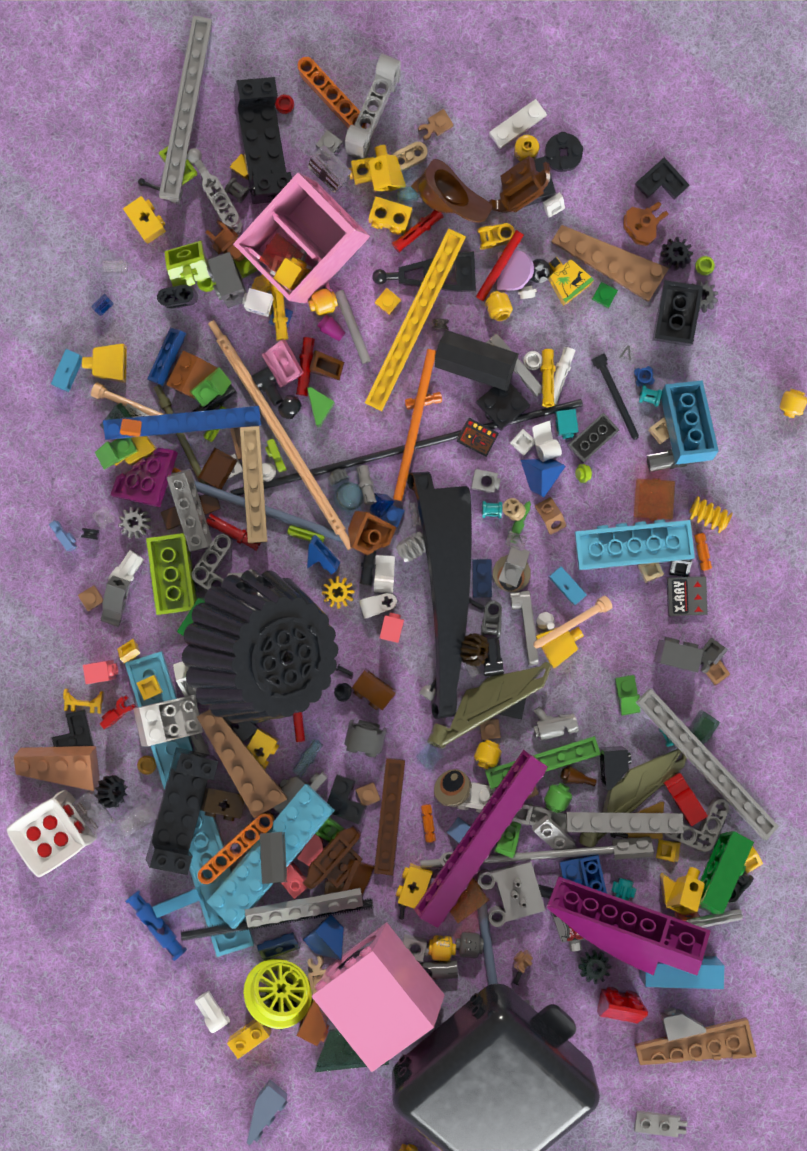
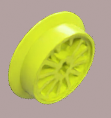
M268 959L257 964L249 972L244 983L243 994L248 1011L258 1022L270 1028L283 1029L297 1024L306 1016L311 1005L312 992L308 977L301 968L284 959ZM273 971H278V979ZM268 973L272 981L265 978L263 975ZM286 977L293 980V985L287 983ZM261 981L269 987H259V982ZM259 992H269V995L261 998ZM293 993H300V998ZM271 998L273 1002L270 1007H267L264 1002ZM290 999L298 1003L296 1008L293 1006ZM283 1000L290 1011L284 1012ZM276 1002H279V1012L273 1010Z

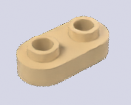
M414 142L393 154L398 160H404V164L400 165L401 171H405L427 158V147L425 144ZM415 151H420L422 154L416 156L414 153Z

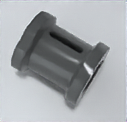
M232 178L224 189L226 193H230L237 198L239 203L244 201L250 191L248 187L245 188L240 185L236 178Z

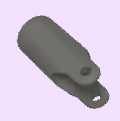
M457 960L420 963L423 968L431 970L429 976L433 980L458 978Z

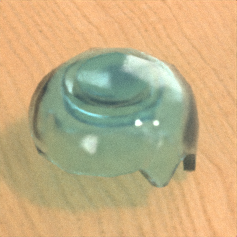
M346 482L336 489L333 499L335 505L341 511L352 512L362 504L363 494L358 484Z

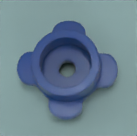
M650 366L634 370L638 387L654 383L653 369Z

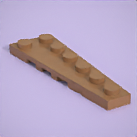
M564 225L560 226L551 243L648 302L668 271V268Z
M210 709L197 716L253 818L288 799L286 794L269 776L264 767L260 765L252 752L243 744L239 736L223 717L214 716Z
M747 1018L705 1027V1033L668 1041L666 1037H661L634 1044L640 1065L665 1064L669 1062L680 1063L690 1060L702 1061L705 1059L721 1060V1058H754L757 1055Z

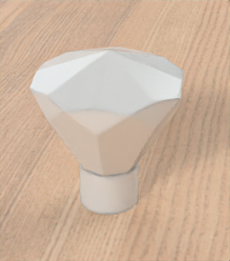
M548 612L539 614L536 620L537 626L543 630L553 629L555 626L553 615Z

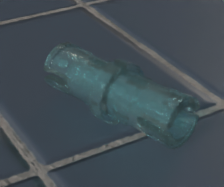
M313 738L306 751L300 755L301 758L292 771L296 775L303 777L310 764L314 763V758L323 747V744Z

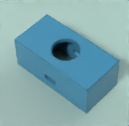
M65 349L51 385L69 392L81 366L82 356Z
M559 566L548 576L573 605H576L587 595L562 566Z

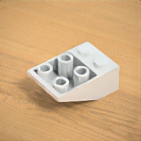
M195 695L133 709L141 746H151L203 733L202 726L197 719L199 712Z

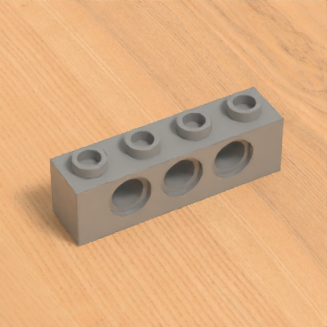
M191 469L173 473L167 477V481L189 551L206 548L212 543V537Z

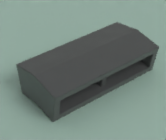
M285 832L260 834L262 884L287 882Z

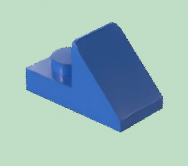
M314 535L309 543L307 568L319 561L322 568L332 575L337 571L340 561Z

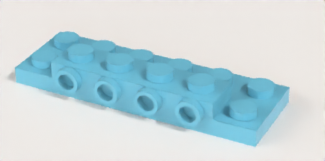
M662 519L655 520L654 524H646V521L636 522L635 526H627V523L616 524L615 528H608V525L597 526L595 530L574 532L579 570L695 558L690 520L666 522Z

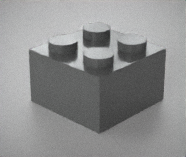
M665 637L664 640L659 639L654 662L698 673L703 650L698 649V644L683 641L682 645L679 644L680 640Z

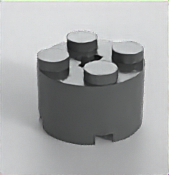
M350 720L344 742L347 746L346 750L352 753L360 751L364 752L368 757H376L377 754L382 752L387 729L384 727L382 730L379 728V724L359 720L358 723H354V720Z

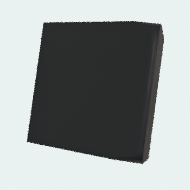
M692 559L671 561L669 575L688 577Z

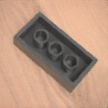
M603 412L567 447L584 463L611 439L619 429Z

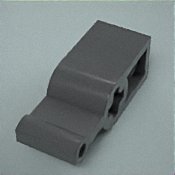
M112 575L106 584L102 604V622L117 627L120 626L131 581Z

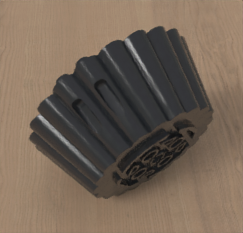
M249 569L241 577L233 574L228 575L223 580L221 587L214 586L208 589L205 594V603H199L194 607L192 611L193 623L189 624L184 631V640L188 646L182 652V661L185 666L189 667L186 673V682L192 688H197L195 693L197 701L202 705H210V711L214 716H228V719L235 724L244 722L261 723L270 719L290 717L294 713L306 711L310 703L319 701L322 696V690L330 686V675L337 668V663L334 659L339 650L338 645L334 642L336 632L329 624L328 616L292 579L281 578L272 570H267L260 574L256 570ZM287 651L289 659L287 662H284L282 658Z

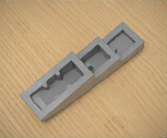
M528 803L523 804V807L512 820L534 826L547 815L566 832V813H555L548 808Z

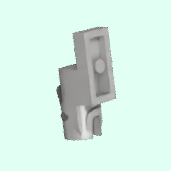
M323 771L320 774L316 772L309 780L311 782L309 786L316 791L328 778V775ZM299 775L289 780L283 779L279 787L288 799L273 808L281 813L300 789L308 783Z

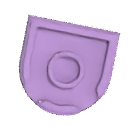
M518 250L514 251L497 279V291L522 289L529 279L532 278L534 264L526 253ZM498 252V259L502 252Z

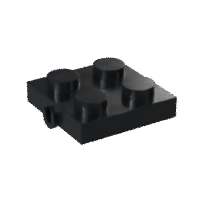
M511 383L507 391L493 387L476 401V404L485 413V417L489 421L492 420L501 431L530 408V404L521 395V392L519 393L518 389Z

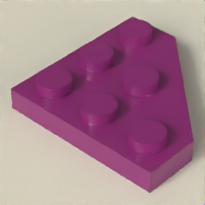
M158 447L147 459H141L131 466L132 469L117 476L110 495L120 499L160 507L168 485L167 477L172 473L178 452Z

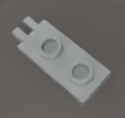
M547 815L532 826L533 832L554 850L577 849L574 845L576 844L574 839Z
M636 1110L634 1131L678 1137V1134H686L687 1129L679 1128V1126L687 1127L688 1122L680 1120V1116Z

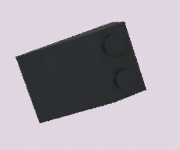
M664 280L652 341L685 346L693 345L703 286Z

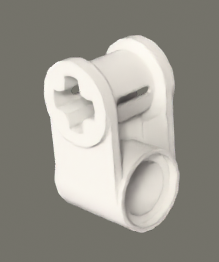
M385 593L359 600L364 619L395 608L397 604L396 597L391 593ZM386 596L389 599H393V602L390 603L391 607L383 604Z

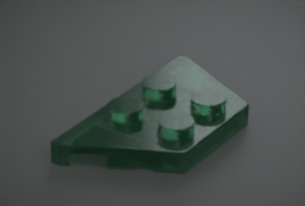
M338 1029L329 1030L316 1064L315 1072L367 1067ZM389 1060L383 1065H389Z

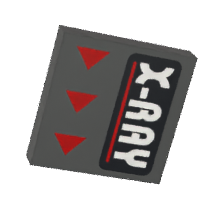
M706 577L667 578L668 616L708 615Z

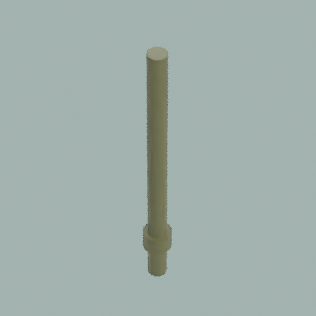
M161 385L155 386L154 390L159 398L158 403L161 409H164L166 414H174L171 408L172 403L166 397ZM176 433L198 481L209 485L204 480L198 478L201 467L185 434Z

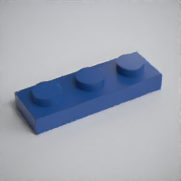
M170 327L147 380L163 386L168 378L172 364L176 360V355L184 343L185 332Z

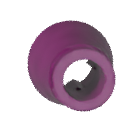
M327 314L317 325L320 328L319 331L337 341H340L346 334L335 319Z

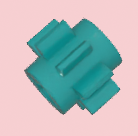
M620 878L619 882L614 881L612 891L615 893V897L629 901L630 897L634 898L637 890L633 887L634 882L624 878Z

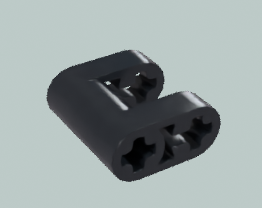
M180 285L161 289L157 294V300L166 308L174 309L194 305L198 300V294L190 286ZM187 292H189V293L191 294V295H188V299H186V298L184 297V296L187 295Z

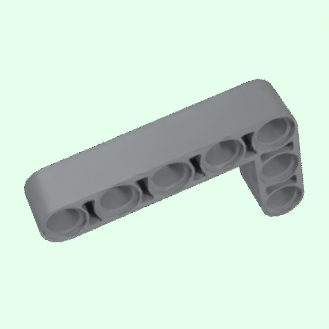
M225 534L217 535L193 569V580L207 590L213 587V583L216 580L221 582L224 580L215 572L233 546V541L229 536ZM221 538L228 540L226 548L222 549L219 547V540ZM210 554H215L217 556V562L215 564H210L208 562V557ZM201 569L206 572L204 580H199L197 577V573Z

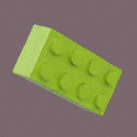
M184 533L146 538L156 615L190 611L197 601L195 582L192 578L191 552L189 551Z

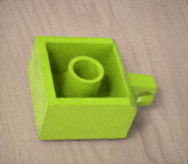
M201 241L164 251L166 268L173 287L194 285L195 281L202 282L210 277L206 268L209 266L208 259Z

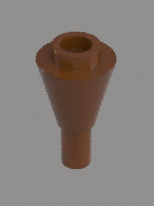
M570 765L563 768L561 772V779H563L564 784L584 783L595 786L597 782L596 779L585 776V774Z

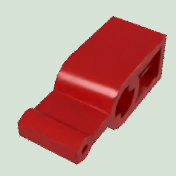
M680 772L663 782L690 826H694L708 817Z

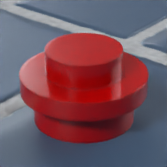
M286 94L280 95L275 103L277 111L281 114L292 112L294 109L293 98Z

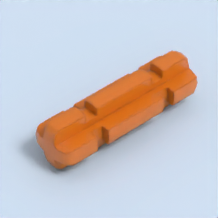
M441 393L427 394L424 406L432 405V403H441ZM416 397L415 399H405L406 409L414 408Z
M705 533L696 534L694 537L695 542L698 544L696 547L699 560H701V570H710L712 565L711 561H709L708 545L705 543L706 535Z
M425 804L421 806L422 814H424L422 817L424 832H426L425 840L430 843L436 841L435 833L433 832L435 829L433 815H431V804Z

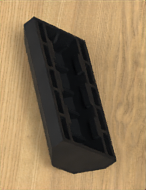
M446 330L439 341L435 354V368L507 391L519 353Z

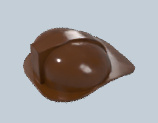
M433 159L425 172L411 185L422 201L430 208L442 213H456L471 222L485 221L493 208L487 200L468 188L454 171L439 159Z

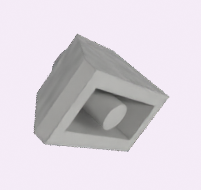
M672 1007L660 1013L665 1036L668 1041L706 1032L701 1022L680 1009Z

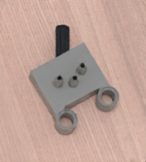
M524 860L493 870L483 869L477 875L478 884L482 889H491L495 882L498 884L504 909L499 906H493L488 911L489 922L495 927H500L505 922L545 911L542 897L550 899L554 890L552 887L537 883L531 860ZM484 875H489L491 877V881L489 883H483L481 881V878ZM495 912L502 914L499 920L491 918Z

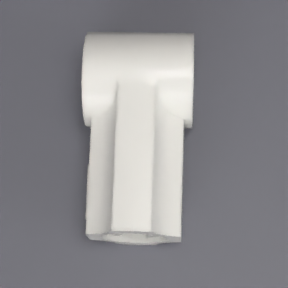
M129 550L119 567L117 566L112 571L108 581L112 575L133 581V576L144 559Z
M210 991L195 999L194 1002L205 1017L206 1026L212 1033L230 1023L229 1017L225 1016L224 1009L219 1007Z

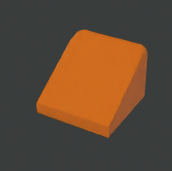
M123 419L120 434L139 437L142 422Z

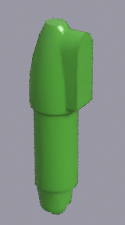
M530 501L524 505L526 509L524 517L514 522L512 527L513 534L519 535L525 525L524 520L530 511Z

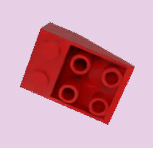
M613 987L601 989L597 1009L599 1016L637 1024L648 1016V1010L636 992L627 990L625 993H622Z

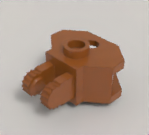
M660 202L655 203L650 208L647 207L645 210L631 207L626 211L623 217V229L635 244L648 246L655 240L657 225L669 215L667 211L662 212L657 218L653 215V212L662 205Z
M216 221L221 232L216 236L208 230L205 232L213 244L211 245L218 254L230 252L236 262L243 261L245 256L233 245L237 240L238 234L232 228L229 229L222 221Z

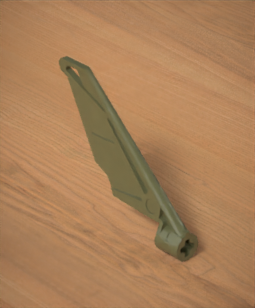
M544 662L540 667L488 677L479 687L466 690L450 728L434 724L427 742L443 749L450 742L543 688L550 673L551 664ZM544 668H545L546 671H545V673H544V676L541 677V678L536 679V677H537V676L544 670Z
M676 749L629 769L622 780L617 782L611 790H608L602 813L633 812L664 785L663 782L684 768L687 757L682 754V758L677 760L681 751ZM581 832L579 843L584 846L595 847L598 841L607 833Z

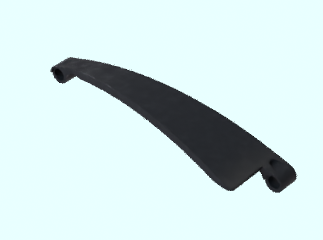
M410 472L407 483L417 498L433 605L437 698L432 704V714L435 719L454 717L456 714L457 686L462 663L460 648H462V641H464L469 605L472 550L471 494L467 486L434 489L430 472Z

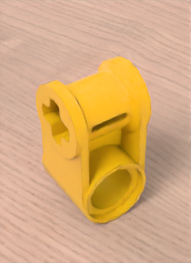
M504 223L478 228L477 233L480 234L481 240L480 249L484 250L507 245L515 232L514 227L511 224ZM507 230L511 233V236L504 238L501 236V232Z

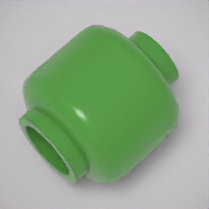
M562 783L551 785L544 797L546 807L555 813L566 811L572 800V794L569 792L570 788Z

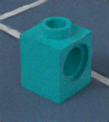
M576 409L557 411L555 413L557 435L562 436L563 439L574 438V434L579 432Z

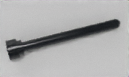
M603 353L591 359L594 367L596 366L597 369H600L632 439L637 440L639 434L606 366L608 365V359L606 354Z

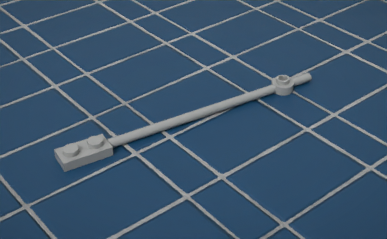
M651 837L612 840V846L515 853L513 858L503 854L489 855L483 863L614 854L615 860L654 857ZM453 852L444 853L440 859L421 860V868H443Z

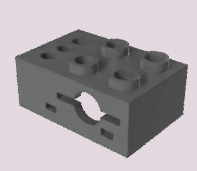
M228 252L208 259L209 266L206 268L212 282H216L213 288L219 301L223 300L227 308L242 304L246 290L231 253Z

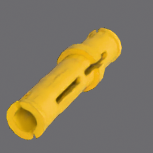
M270 282L271 293L274 298L272 303L274 318L272 320L275 323L276 340L289 339L286 324L288 317L285 314L284 296Z
M544 349L542 350V366L540 367L542 372V406L552 407L555 405L554 372L556 367L554 365V350Z

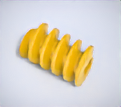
M699 496L695 498L689 510L691 520L697 516V523L705 520V527L712 523L711 529L713 530L718 526V533L727 527L733 514L730 513L728 515V510L726 509L720 513V506L714 508L712 502L707 505V500L705 499L700 502Z

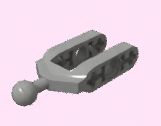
M196 148L190 149L187 153V159L197 167L202 177L203 189L220 220L228 228L233 229L237 226L238 229L234 231L240 234L243 229L242 222L219 179L210 174L201 161L202 154L200 150ZM231 217L234 222L231 223L228 218Z

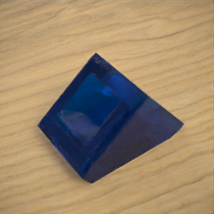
M103 294L91 307L99 316H102L113 305V302L106 294Z
M374 493L377 502L370 506V511L378 518H381L393 505L394 500L386 494Z

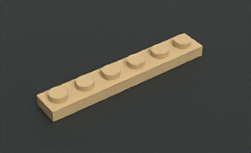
M240 427L248 543L268 542L260 427Z

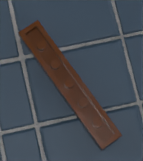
M386 758L374 874L393 876L405 768L404 759Z

